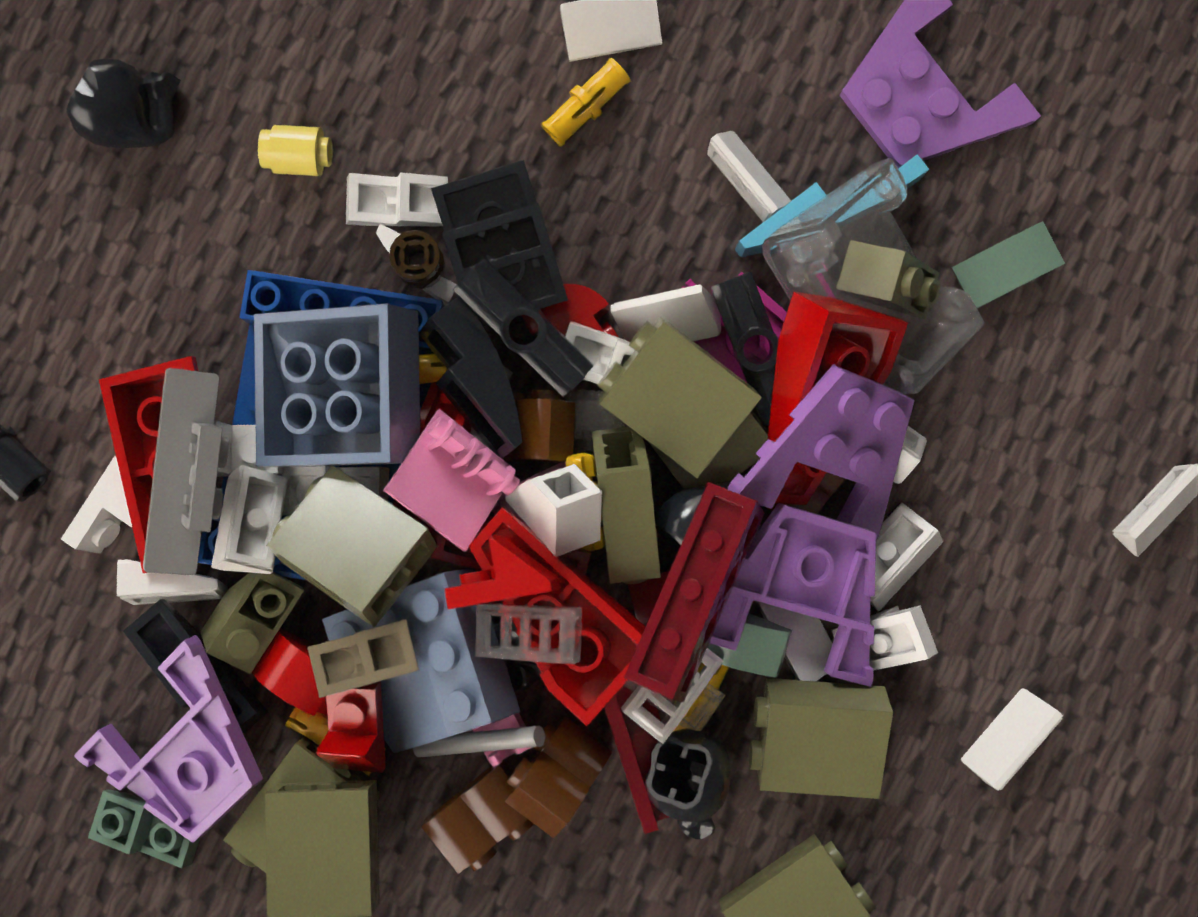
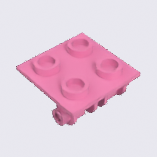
M438 409L384 491L465 552L501 494L510 495L517 488L520 479L515 476L516 470L442 410Z

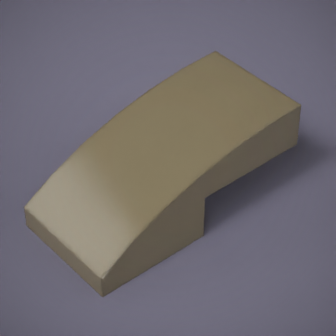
M407 619L307 647L319 698L419 670Z

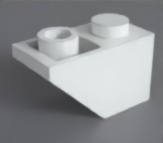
M575 464L530 479L517 486L510 495L505 494V501L555 557L600 541L602 491Z

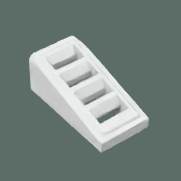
M127 559L118 560L117 596L133 605L154 604L160 599H165L168 603L222 599L228 590L227 585L213 577L200 574H143L140 562Z
M706 649L701 661L705 666L699 673H696L684 703L677 701L673 705L662 695L639 685L621 709L628 717L663 744L678 726L723 663V660L710 649ZM647 698L667 713L662 721L658 720L641 706Z

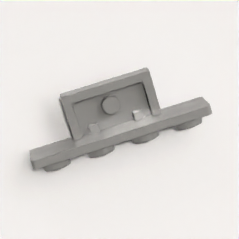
M168 368L165 371L143 569L148 573L194 575L197 572L201 531L210 532L212 519L220 518L223 492L221 488H216L218 468H225L227 464L229 441L227 437H221L222 427L214 425L219 376L215 373Z

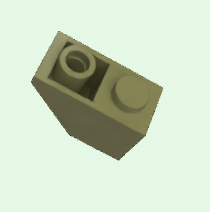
M850 240L836 289L855 299L926 320L929 308L935 305L939 296V272L906 251Z
M275 572L271 574L248 573L225 592L200 631L206 653L251 674L302 595L303 587Z

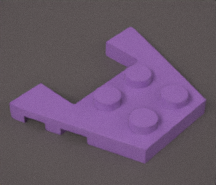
M904 0L839 95L896 169L900 168L917 154L924 161L954 151L957 148L978 141H984L1017 128L1029 126L1041 117L1016 83H1013L978 111H974L915 35L949 11L953 5L950 0Z
M832 365L789 414L794 421L776 441L768 439L756 453L761 459L745 477L738 473L727 489L753 499L761 506L772 509L796 462L856 482L837 520L876 533L877 540L882 527L914 400L899 391Z
M778 503L751 543L709 644L736 651L751 603L755 600L839 624L824 671L832 677L871 687L873 668L869 666L870 645L874 644V626L870 624L871 597L875 596L876 533L862 527Z
M196 635L184 640L158 667L159 671L190 707V710L142 759L137 756L112 724L99 729L74 755L86 767L95 764L109 774L106 781L119 791L127 787L144 799L146 802L143 808L192 843L204 836L263 780L262 774L202 642Z

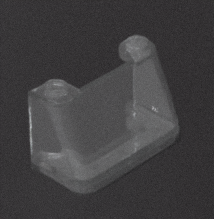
M891 157L873 163L779 227L764 240L762 250L766 262L790 301L794 291L833 297L908 322L893 369L883 384L906 395L919 393L975 335L985 322L969 294L954 287H940L938 299L935 305L929 308L926 320L855 299L836 289L850 240L906 251L916 257L890 212L899 207L907 197V186L904 177Z

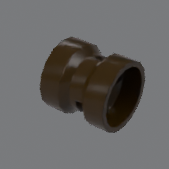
M411 230L403 232L395 238L390 247L389 258L391 266L403 282L412 288L418 289L429 288L439 282L444 274L445 260L443 253L432 236L423 231Z

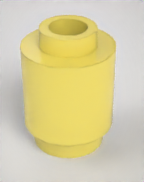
M273 125L271 130L262 129L260 131L258 139L259 163L261 168L271 169L274 174L321 176L323 168L330 167L332 164V140L329 137H324L321 127Z

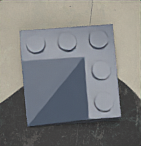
M390 304L254 314L256 466L300 467L402 464L420 437L418 311Z
M468 568L443 572L407 586L376 625V627L407 619L419 666L418 671L381 681L384 740L393 753L469 731L521 712L486 603L449 610L447 608L444 588L460 586L459 575L476 572L475 569ZM348 609L322 619L329 641L374 628Z

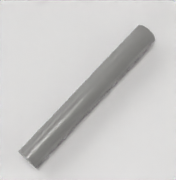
M541 726L461 733L414 747L413 751L417 757H431L540 747L544 744L545 733Z

